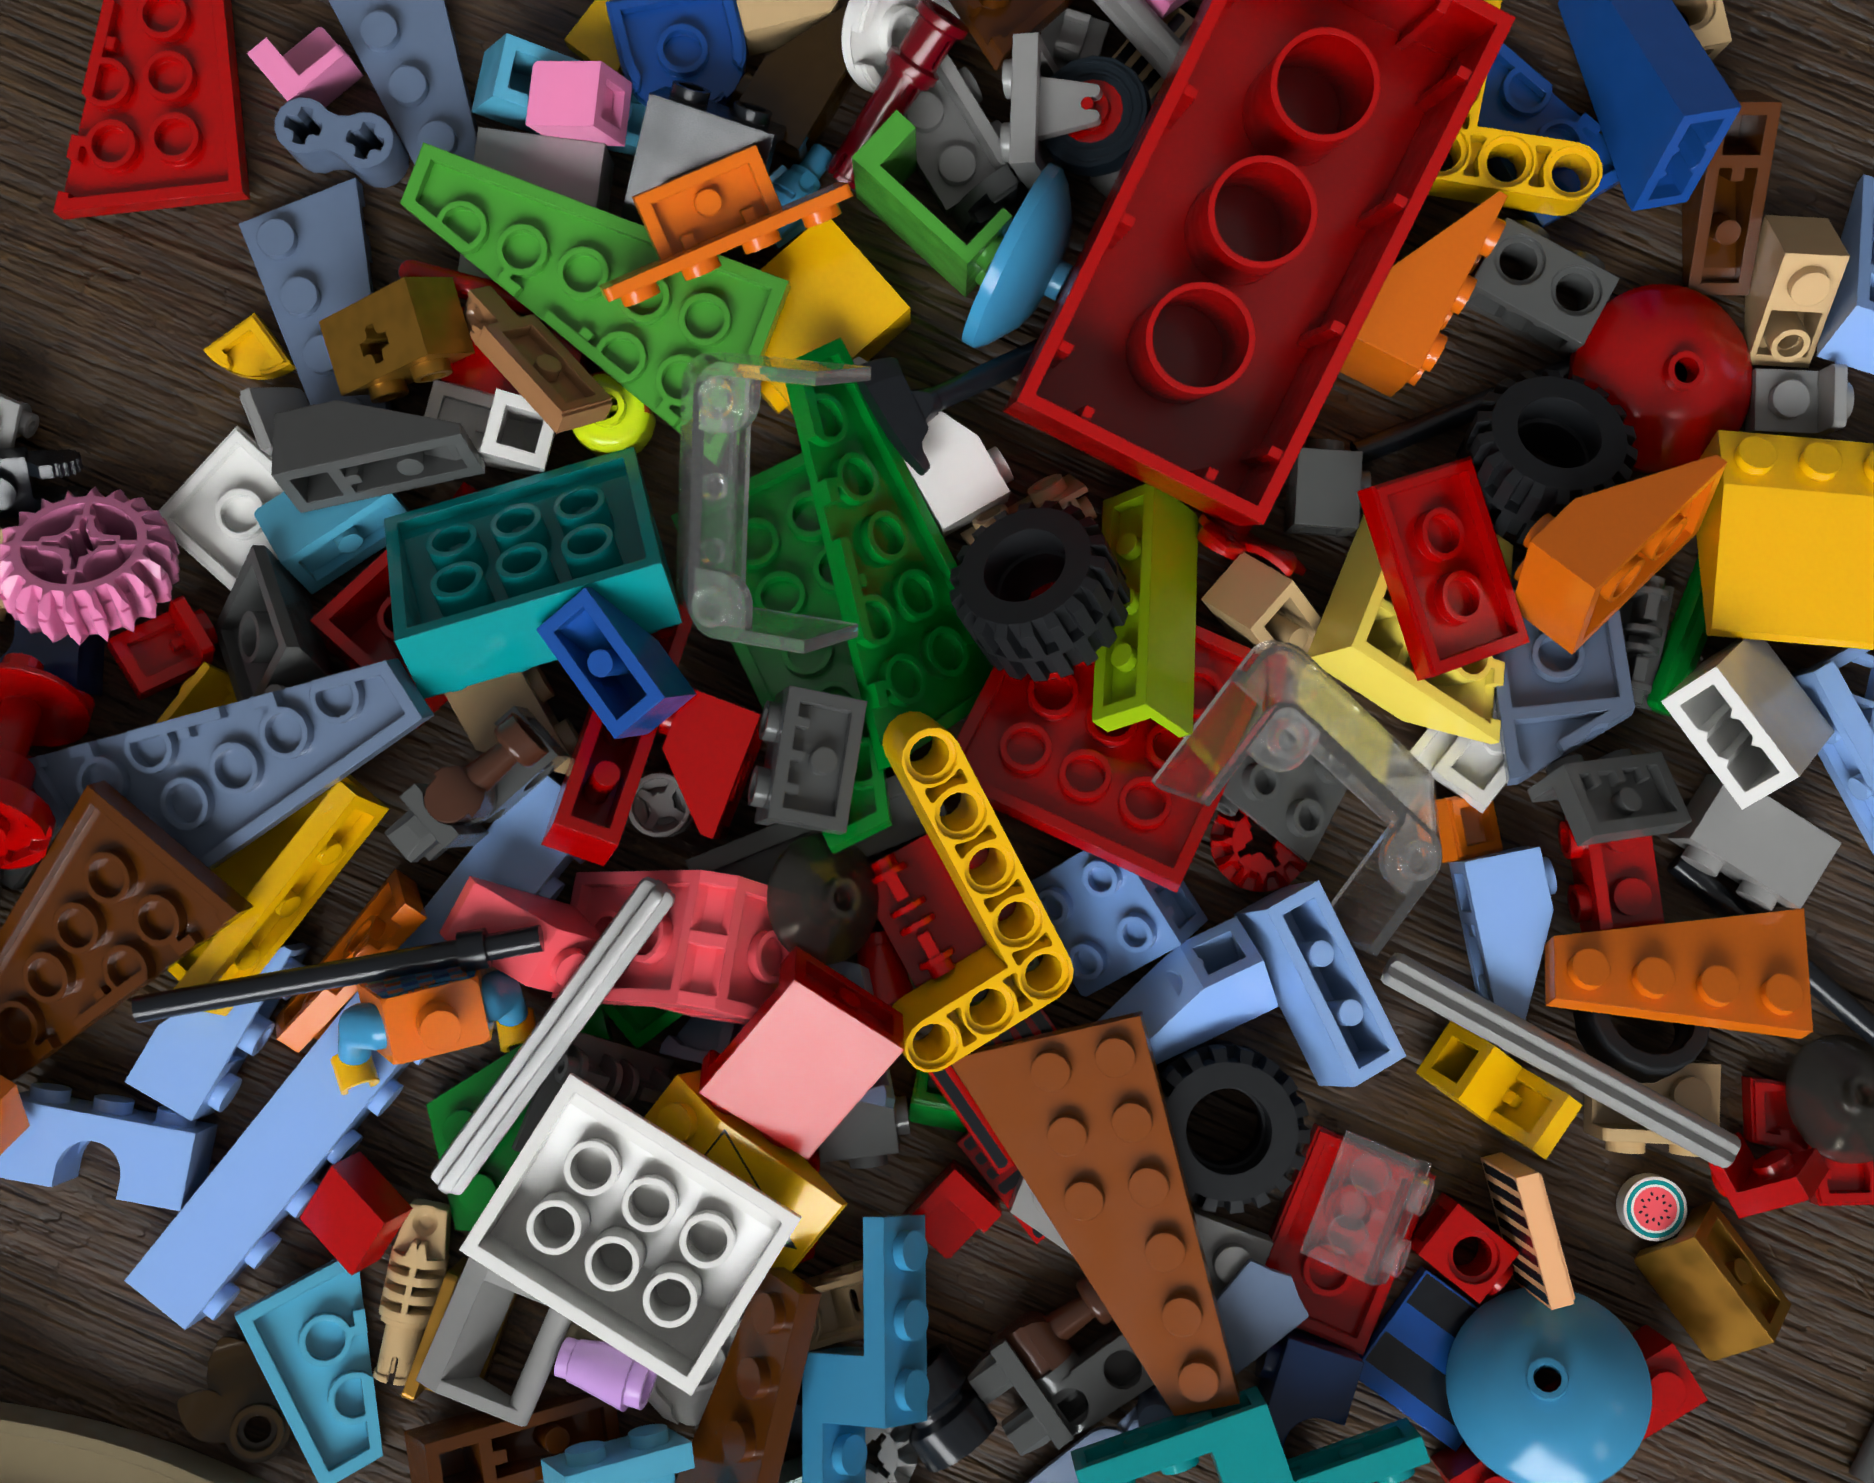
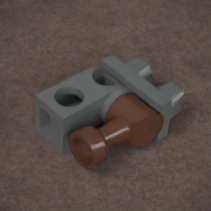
M513 706L494 723L497 726L494 734L499 742L467 766L442 767L433 772L436 778L430 784L414 783L399 796L410 810L384 833L409 862H418L423 857L433 861L449 848L475 846L489 833L482 824L492 823L502 817L570 757L528 708Z
M1086 1276L1078 1280L1076 1284L1080 1294L1078 1297L1047 1315L1034 1311L1024 1313L1007 1327L1004 1325L990 1335L989 1350L983 1353L967 1370L969 1383L986 1405L1013 1386L1024 1400L1025 1404L1002 1420V1428L1006 1436L1021 1456L1044 1446L1051 1440L1059 1450L1072 1441L1074 1435L1093 1426L1154 1385L1115 1322L1108 1327L1107 1333L1079 1353L1070 1343L1069 1339L1094 1317L1103 1325L1113 1321V1318Z

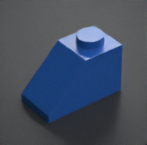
M592 587L582 589L536 629L614 739L649 734L697 694L660 642Z

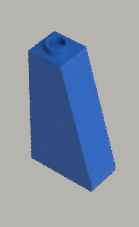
M1559 0L1558 7L1601 126V131L1625 200L1631 211L1687 202L1742 106L1672 0Z

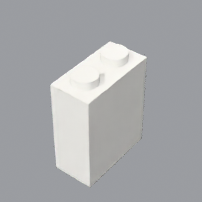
M1737 639L1704 660L1661 701L1742 810L1800 777L1835 732L1771 646L1764 640Z

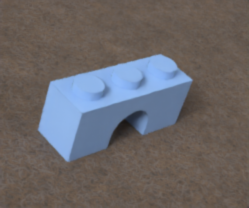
M32 1083L29 1091L19 1093L30 1126L0 1155V1178L47 1187H54L74 1179L79 1175L84 1150L91 1141L108 1147L119 1162L120 1181L116 1196L117 1200L181 1211L208 1177L218 1124L197 1121V1119L190 1121L166 1106L158 1107L157 1113L133 1109L135 1100L124 1096L98 1094L94 1096L93 1101L71 1097L72 1088L60 1084Z

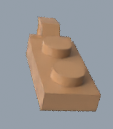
M491 286L469 290L467 294L469 297L463 314L469 334L475 345L556 434L606 420L613 404L612 398L535 314L523 317L517 315Z

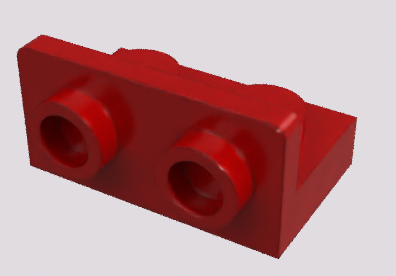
M1565 817V821L1559 824V843L1563 856L1566 859H1571L1574 885H1570L1568 888V906L1574 922L1580 923L1581 933L1665 924L1652 836L1577 846Z

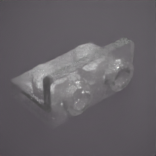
M1346 1130L1300 1253L1372 1286L1386 1284L1390 1275L1395 1278L1399 1277L1411 1250L1412 1242L1404 1237L1413 1214L1422 1216L1433 1194L1435 1180L1428 1177L1432 1163L1407 1155L1356 1132Z

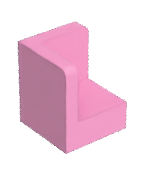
M317 27L283 56L267 37L247 53L287 102L303 97L314 99L324 107H327L364 76L344 49L322 27Z
M536 61L532 67L525 125L544 136L605 143L606 146H625L633 83L602 61Z

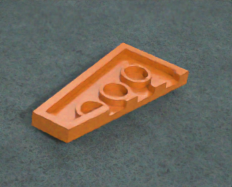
M1804 908L1557 935L1547 941L1544 946L1546 1006L1795 1039H1802L1813 1032Z

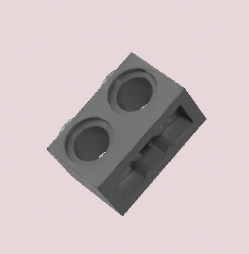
M1507 217L1504 220L1506 221V226L1494 249L1487 258L1482 256L1475 270L1470 275L1477 279V283L1465 306L1565 359L1584 345L1620 278L1607 272L1604 263L1596 256L1580 250L1569 251L1550 241L1547 231L1539 225L1526 220H1517L1515 222ZM1500 257L1512 258L1518 262L1523 271V280L1517 281L1508 278L1500 268ZM1556 287H1564L1573 292L1578 302L1577 311L1567 310L1559 304L1556 298Z

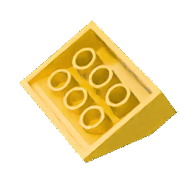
M1717 430L1699 458L1700 460L1717 454L1727 461L1700 529L1696 534L1706 635L1874 650V443Z

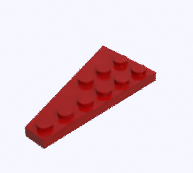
M103 0L81 92L86 101L78 135L71 134L66 155L71 161L64 192L58 191L53 213L66 220L250 200L231 0Z

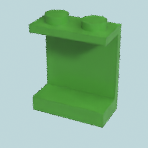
M896 110L852 156L856 198L966 298L977 285L981 286L989 266L1012 222L1013 216L1005 208H1002L968 245L957 237L902 186L917 170L916 127Z

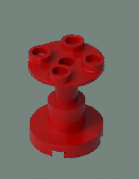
M23 653L6 654L0 663V869L24 868L41 861L46 856L54 832L56 819L49 805L40 796L31 791L36 777V769L27 759L31 746L55 747L79 740L88 731L95 707V701L89 694L77 690L63 679L44 671V666L38 659Z

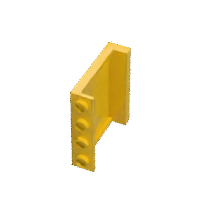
M203 662L196 673L183 683L179 694L156 723L237 702L228 673L207 662ZM348 775L212 871L254 907L168 969L179 981L174 989L260 974L385 816L389 808L354 777ZM234 1006L204 1012L227 1016Z

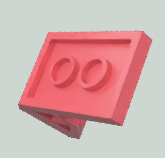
M706 870L576 872L570 905L575 906L601 935L643 878L659 879L675 894L673 906L601 1004L656 1007L692 1017L746 1025L779 986L780 964L795 946L822 963L825 961L834 907L832 905L738 875ZM552 993L551 998L556 999L558 994Z

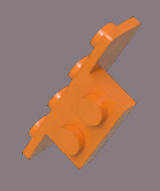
M748 146L632 196L659 260L601 284L599 287L608 302L620 298L624 307L638 304L659 294L661 291L657 281L681 271L685 281L700 277L722 266L717 256L721 253L742 245L745 254H751L782 240L778 229L799 219H802L805 228H810L839 216L842 212L838 203L852 197L853 193L849 183L837 182L781 206L757 146Z

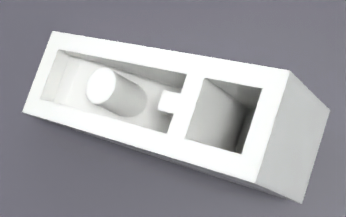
M860 356L853 359L855 366L867 362ZM940 411L938 415L927 423L928 431L922 441L923 451L930 463V469L923 476H920L905 460L904 462L944 538L971 523L979 514L996 505L1008 502L1010 490L1006 484L1014 480L1006 460L996 446L986 450L977 434Z

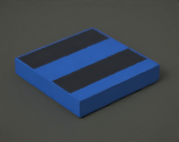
M1421 1265L1372 1333L1364 1354L1358 1353V1356L1364 1362L1359 1381L1456 1452L1464 1440L1454 1423L1448 1404L1446 1367L1452 1344L1459 1330L1479 1307Z

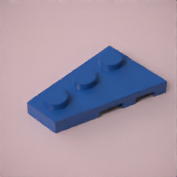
M1503 43L1487 75L1477 126L1574 141L1590 146L1599 155L1603 167V176L1598 188L1584 204L1619 184L1620 182L1604 136L1599 133L1601 131L1600 124L1586 112L1580 117L1552 93V84ZM1493 157L1488 160L1500 181L1510 182L1517 179L1515 166L1508 159ZM1557 167L1552 170V179L1560 190L1565 192H1577L1580 190L1579 177L1573 170L1566 167ZM1519 210L1526 221L1535 223L1543 229L1564 217Z

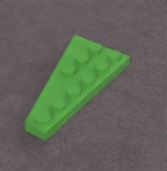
M423 142L400 204L722 468L791 288L789 281L727 257L717 255L722 265L719 268L688 281H685L681 271L659 280L657 284L661 292L643 302L629 307H624L620 298L608 302L599 287L601 284L659 260L645 226Z

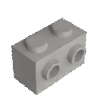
M1707 774L1687 805L1686 808L1692 822L1678 831L1670 833L1667 837L1685 849L1681 858L1689 865L1713 877H1717L1718 873L1721 872L1740 884L1735 892L1741 898L1769 912L1774 907L1801 909L1841 845L1840 841L1769 796H1765L1742 810L1716 774Z

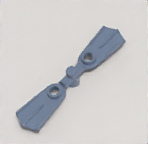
M1252 1258L1246 1261L1216 1297L1235 1374H1238L1309 1317L1308 1311L1297 1293L1292 1275L1269 1268ZM1154 1384L1138 1395L1137 1405L1117 1424L1121 1429L1112 1426H1101L1092 1429L1024 1483H1079L1070 1451L1172 1416L1173 1413Z

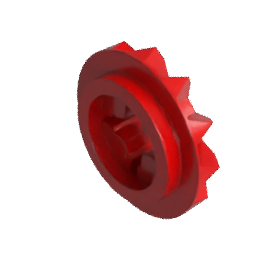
M1240 809L1235 816H1228L1219 812L1213 822L1210 833L1211 854L1219 871L1236 886L1255 892L1273 891L1288 886L1307 868V862L1301 860L1277 839L1271 844L1272 850L1275 853L1272 856L1277 863L1273 865L1271 859H1266L1265 855L1261 852L1245 853L1239 856L1238 852L1245 849V844L1253 839L1252 832L1250 831L1252 826L1247 819L1249 816Z

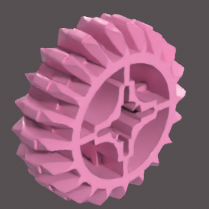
M96 487L92 488L86 496L75 497L68 490L64 500L51 503L42 499L41 510L36 513L19 512V526L2 529L3 541L0 544V598L6 611L12 614L14 620L20 621L30 634L43 632L52 643L61 640L68 634L80 646L89 635L99 634L108 642L110 631L123 627L134 632L136 619L139 617L156 618L157 603L171 601L172 585L180 581L178 574L180 567L177 556L180 552L175 536L171 534L167 521L162 518L159 510H152L146 504L143 497L130 500L121 489L114 491L107 497H104Z

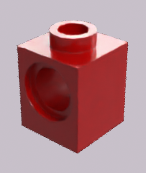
M1443 1192L1418 1222L1408 1244V1247L1479 1304L1487 1294L1490 1296L1497 1294L1508 1283L1514 1271L1512 1262L1520 1253ZM1476 1237L1478 1252L1475 1258L1468 1264L1455 1265L1453 1261L1455 1246L1464 1238Z

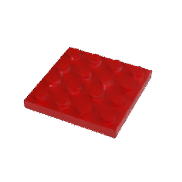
M1055 582L1039 587L1031 593L1029 599L1042 594ZM1196 625L1193 733L1181 738L1151 718L1110 732L1093 723L1092 707L1095 661L1088 666L1084 661L1073 666L1074 674L1063 678L1057 672L1050 673L1047 681L1036 682L1033 681L1029 673L1022 680L1009 677L1005 669L998 671L993 667L956 740L993 809L1177 893L1283 663Z

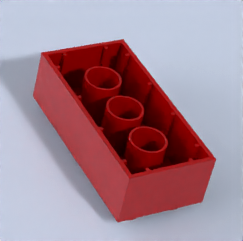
M1203 0L1003 412L1230 526L1264 525L1516 17L1484 0Z

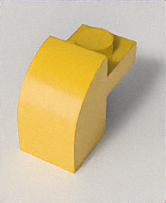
M1452 1021L1449 1022L1415 1072L1479 1119L1545 1160L1583 1106L1566 1092L1523 1068L1492 1043Z

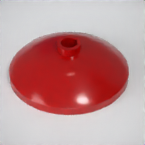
M1651 284L1628 290L1606 303L1584 345L1570 355L1568 379L1571 378L1572 374L1586 379L1584 385L1593 390L1599 386L1610 394L1607 401L1611 405L1620 404L1627 414L1623 424L1633 426L1637 437L1632 447L1638 450V456L1632 470L1655 474L1699 460L1717 430L1737 432L1740 430L1750 407L1753 366L1747 343L1740 329L1720 305L1700 292L1687 287L1672 284ZM1677 362H1680L1686 368L1687 379L1685 382L1680 381L1675 375V365Z

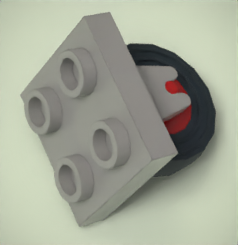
M1039 32L1013 34L1012 58L1004 59L1002 66L1003 91L1006 99H1011L1010 122H1003L1001 126L1000 147L1003 161L1005 163L1009 162L1016 173L1018 182L1023 183L1027 190L1030 191L1038 176L1049 163L1060 168L1064 167L1074 174L1091 177L1118 172L1122 168L1151 109L1148 90L1136 72L1115 58L1094 55L1073 60L1059 70Z

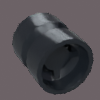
M938 1344L927 1349V1377L929 1380L927 1421L908 1424L914 1425L909 1435V1443L927 1470L933 1473L950 1467L974 1451L989 1437L998 1424L988 1405L980 1399L974 1389L962 1390L966 1376L962 1371L961 1365L946 1344Z

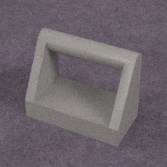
M469 1257L416 1381L437 1394L512 1424L527 1426L572 1321L549 1307L512 1396L480 1378V1373L514 1294H519L541 1304L544 1303Z

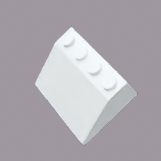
M570 1073L459 1251L692 1396L802 1216L574 1073Z

